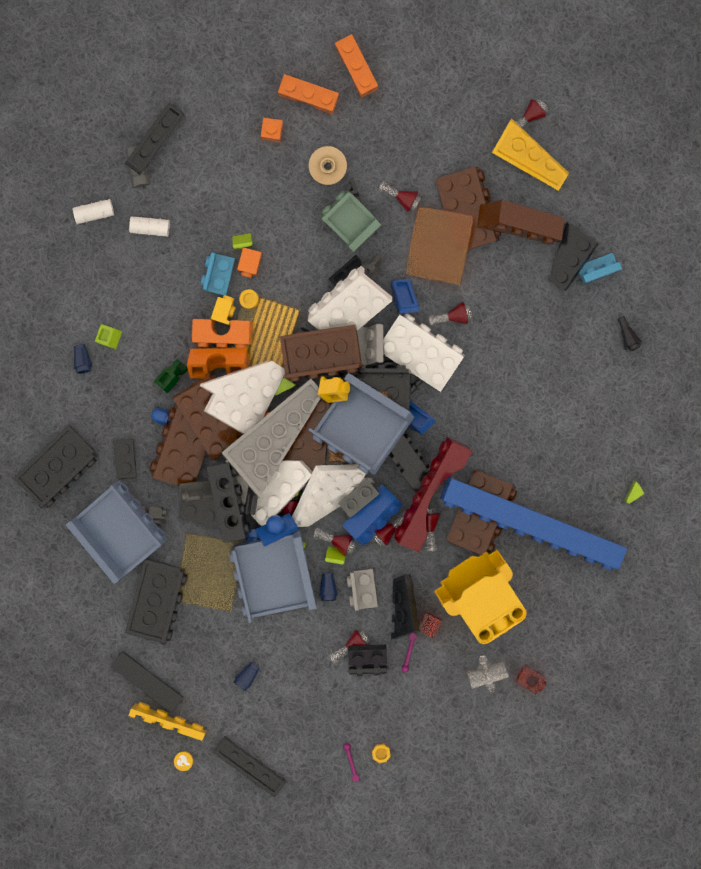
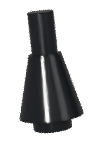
M625 316L619 317L617 320L622 329L624 350L629 349L631 352L640 348L641 339L629 327Z

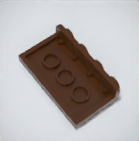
M476 166L436 179L456 253L500 241L499 236H501V232L477 228L480 205L489 203L491 196L488 188H485L483 183L485 181L484 172Z
M356 324L280 336L285 368L284 379L289 378L290 382L301 380V376L308 375L309 379L318 378L320 373L326 372L327 376L338 375L340 370H346V373L358 372L357 368L363 367Z
M209 372L204 379L174 395L173 400L211 459L215 460L222 456L221 453L243 434L204 412L212 393L200 387V384L217 378L216 376L212 377Z
M320 398L283 460H302L312 471H314L315 466L326 465L327 444L316 442L312 439L313 434L308 430L309 428L315 430L331 407V403H327L323 398Z
M175 403L174 408L171 407L169 410L168 418L170 420L168 425L163 427L162 436L164 437L162 443H158L155 453L157 457L155 461L152 460L149 471H151L153 479L179 486L181 483L196 482L206 450Z
M474 470L469 482L470 486L505 500L514 501L517 495L516 486ZM459 507L446 541L479 555L485 552L488 554L493 553L496 546L494 544L495 538L500 536L503 528L497 526V521L491 519L490 523L479 519V514L473 512L471 516L461 512L462 508Z

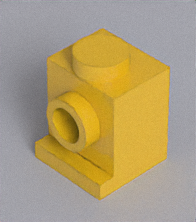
M223 295V298L218 297L211 319L230 325L231 321H228L229 317L233 318L236 309L233 306L234 298Z
M321 377L318 395L327 403L348 400L350 392L348 381L344 382L338 377H333L332 379Z

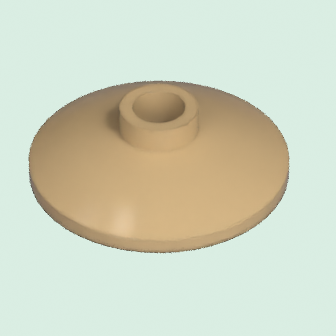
M321 147L311 155L309 160L311 176L318 183L324 185H332L339 182L347 170V161L344 154L335 147ZM326 163H330L332 165L330 170H326L324 168V165Z

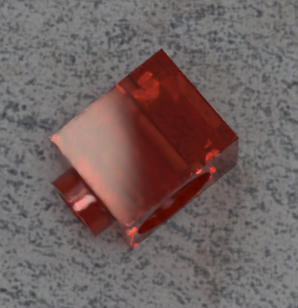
M425 611L419 622L420 632L435 639L443 620Z
M524 664L515 682L532 693L537 694L538 691L541 692L546 685L544 680L546 678ZM529 676H536L537 681L535 684L529 685L527 684V678Z

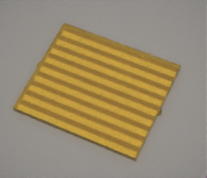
M259 297V304L253 309H246L241 306L237 321L253 322L252 345H247L250 367L265 361H273L282 367L283 355L280 336L293 334L300 313L299 309ZM229 344L228 348H235V344Z
M187 534L181 568L186 569L185 574L188 576L185 586L181 585L180 593H183L181 602L198 605L203 608L209 607L231 611L236 587L234 577L236 566L235 563L231 564L229 552H232V545L241 543H223V540L216 537L209 538Z

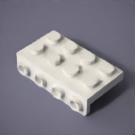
M360 266L358 269H353L344 281H339L331 292L325 293L321 301L317 304L314 303L309 308L308 322L318 330L355 324L358 330L392 302V296L365 275L364 268Z
M400 313L383 339V354L397 364L405 365L406 369L411 370V373L441 392L464 358L463 350L455 344L453 346L447 344V339L442 335L437 334L435 336L430 332L431 328L421 323L419 325L414 322L415 318L410 314L405 313L403 315Z

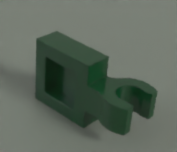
M176 359L171 368L168 369L166 367L154 382L166 393H169L180 380L178 375L186 373L188 367Z

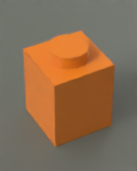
M263 118L261 139L281 143L283 120Z
M243 248L237 268L241 272V276L252 278V275L257 276L263 255L262 252Z

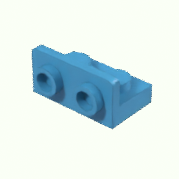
M214 252L211 253V256H207L205 267H208L206 275L203 274L201 279V286H203L204 291L227 296L235 258L219 255Z
M610 253L586 262L579 274L583 284L617 272L622 267L620 262H616L614 254Z

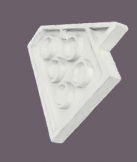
M265 361L201 383L200 387L212 393L204 412L245 434L263 419L285 375V369L273 361Z
M282 460L257 500L255 515L251 516L261 526L265 525L269 517L277 515L305 486L313 471L302 460ZM239 475L237 480L243 490V495H241L242 503H245L248 485ZM228 482L224 487L228 488L230 482Z
M358 464L315 466L292 518L298 527H308L339 508L340 505L338 503L365 480L368 479L370 483L374 484L375 482L372 478H364L366 474L357 468Z

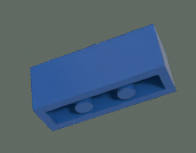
M383 484L377 489L380 494L342 525L363 546L370 542L376 534L375 531L382 529L387 521L397 514L403 506Z

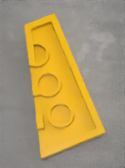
M511 118L492 153L559 191L569 172Z
M144 702L135 703L128 715L133 718L136 715L142 716L143 721L148 723L160 722L159 725L166 729L174 730V727L178 728V733L201 741L206 733L202 725L197 723L188 724L185 722L186 719L175 716V718L170 717L168 712L162 709L152 710L150 705Z

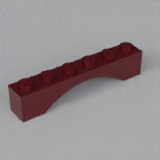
M447 437L441 443L437 457L432 460L428 474L423 477L419 491L413 496V503L405 511L404 520L395 531L394 538L400 545L416 552L420 551L428 536L426 514L430 500L446 478L464 468L472 453V450L467 445L450 437Z

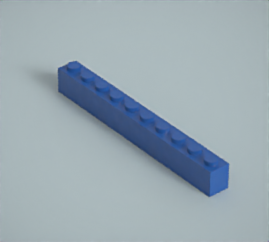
M448 477L440 499L444 500V505L455 508V505L462 508L461 512L471 516L474 512L480 515L479 519L489 523L492 519L497 521V526L504 529H508V526L515 529V533L525 536L526 533L532 535V540L543 543V540L550 542V547L557 550L563 547L567 549L566 553L575 557L578 554L585 556V561L593 564L595 561L602 563L601 567L611 571L613 568L619 570L627 548L450 477Z

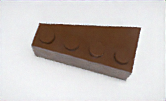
M498 200L480 205L477 228L520 236L529 240H539L543 244L553 245L554 242L562 241L565 218L505 200Z

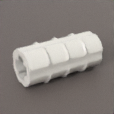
M111 199L74 207L73 214L76 224L114 216Z
M133 216L130 218V233L169 236L170 220Z

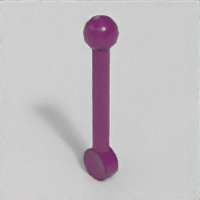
M414 633L409 636L410 643L405 664L401 668L404 673L409 671L408 663L413 643L417 639Z
M346 743L343 748L346 750L353 774L352 780L358 782L359 775L356 774L352 760L351 746Z

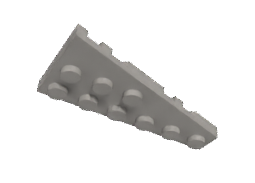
M312 379L221 453L258 498H260L321 398L318 395L319 387Z

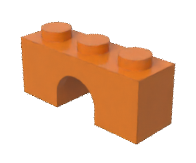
M351 34L335 42V48L343 64L347 67L360 97L363 98L378 90V84L353 35Z
M284 74L278 90L280 97L309 104L315 107V109L332 115L339 99V93L286 74Z
M193 319L192 342L197 343V347H209V343L216 344V347L228 348V344H235V348H247V345H252V321L231 320L228 333L219 335L215 329V320Z
M247 348L190 349L187 367L190 379L205 378L207 373L216 368H225L227 374L248 368L250 361Z

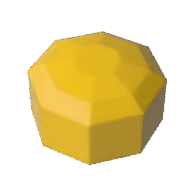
M384 743L376 744L372 749L373 759L378 763L387 762L391 756L390 748Z

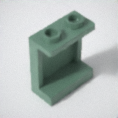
M347 190L346 192L341 191L335 197L336 202L332 206L328 204L321 211L323 214L321 219L354 252L381 226V223Z

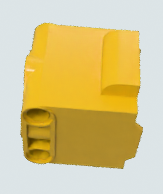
M498 550L490 555L485 552L479 557H469L451 569L448 577L440 582L442 586L434 591L447 613L452 616L460 614L476 639L482 644L493 641L523 621L527 613L508 583L512 579L513 573Z

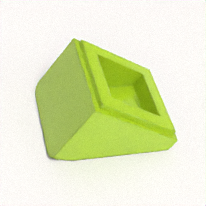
M251 233L232 237L235 250L252 248L253 246Z
M101 324L95 342L116 349L122 331Z
M283 377L275 395L296 386V384Z
M633 481L624 500L626 503L630 504L644 495L637 481Z
M328 546L325 561L344 564L345 556L335 547Z

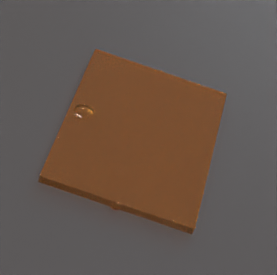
M418 206L405 274L431 279V281L437 280L461 285L474 216Z

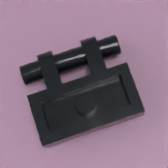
M386 644L348 646L349 665L357 666L349 667V675L357 674V676H363V674H374L376 676L380 675V673H387V665L379 666V664H387ZM364 664H374V666H362V665H364Z

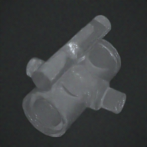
M486 655L480 656L479 668L467 671L471 688L485 685L490 694L495 693L496 681L509 678L504 661L490 664L487 661Z

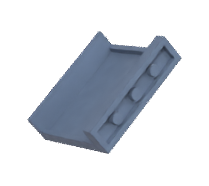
M348 373L344 378L350 384L348 400L333 402L315 430L309 428L308 431L313 434L312 439L319 444H322V442L328 445L327 449L335 454L340 452L343 454L342 458L348 463L352 464L355 462L359 465L357 468L365 474L370 472L375 475L414 419V416L410 411Z
M120 480L112 484L107 491L66 524L67 528L113 584L121 580L168 541L165 532L154 523L152 516L145 512L140 502L131 495L128 487Z
M300 531L294 532L265 547L260 540L232 545V552H229L231 564L235 563L236 566L234 577L235 581L240 583L241 588H238L239 598L244 600L245 605L242 606L244 617H248L249 623L252 622L254 617L308 606L309 610L317 609Z

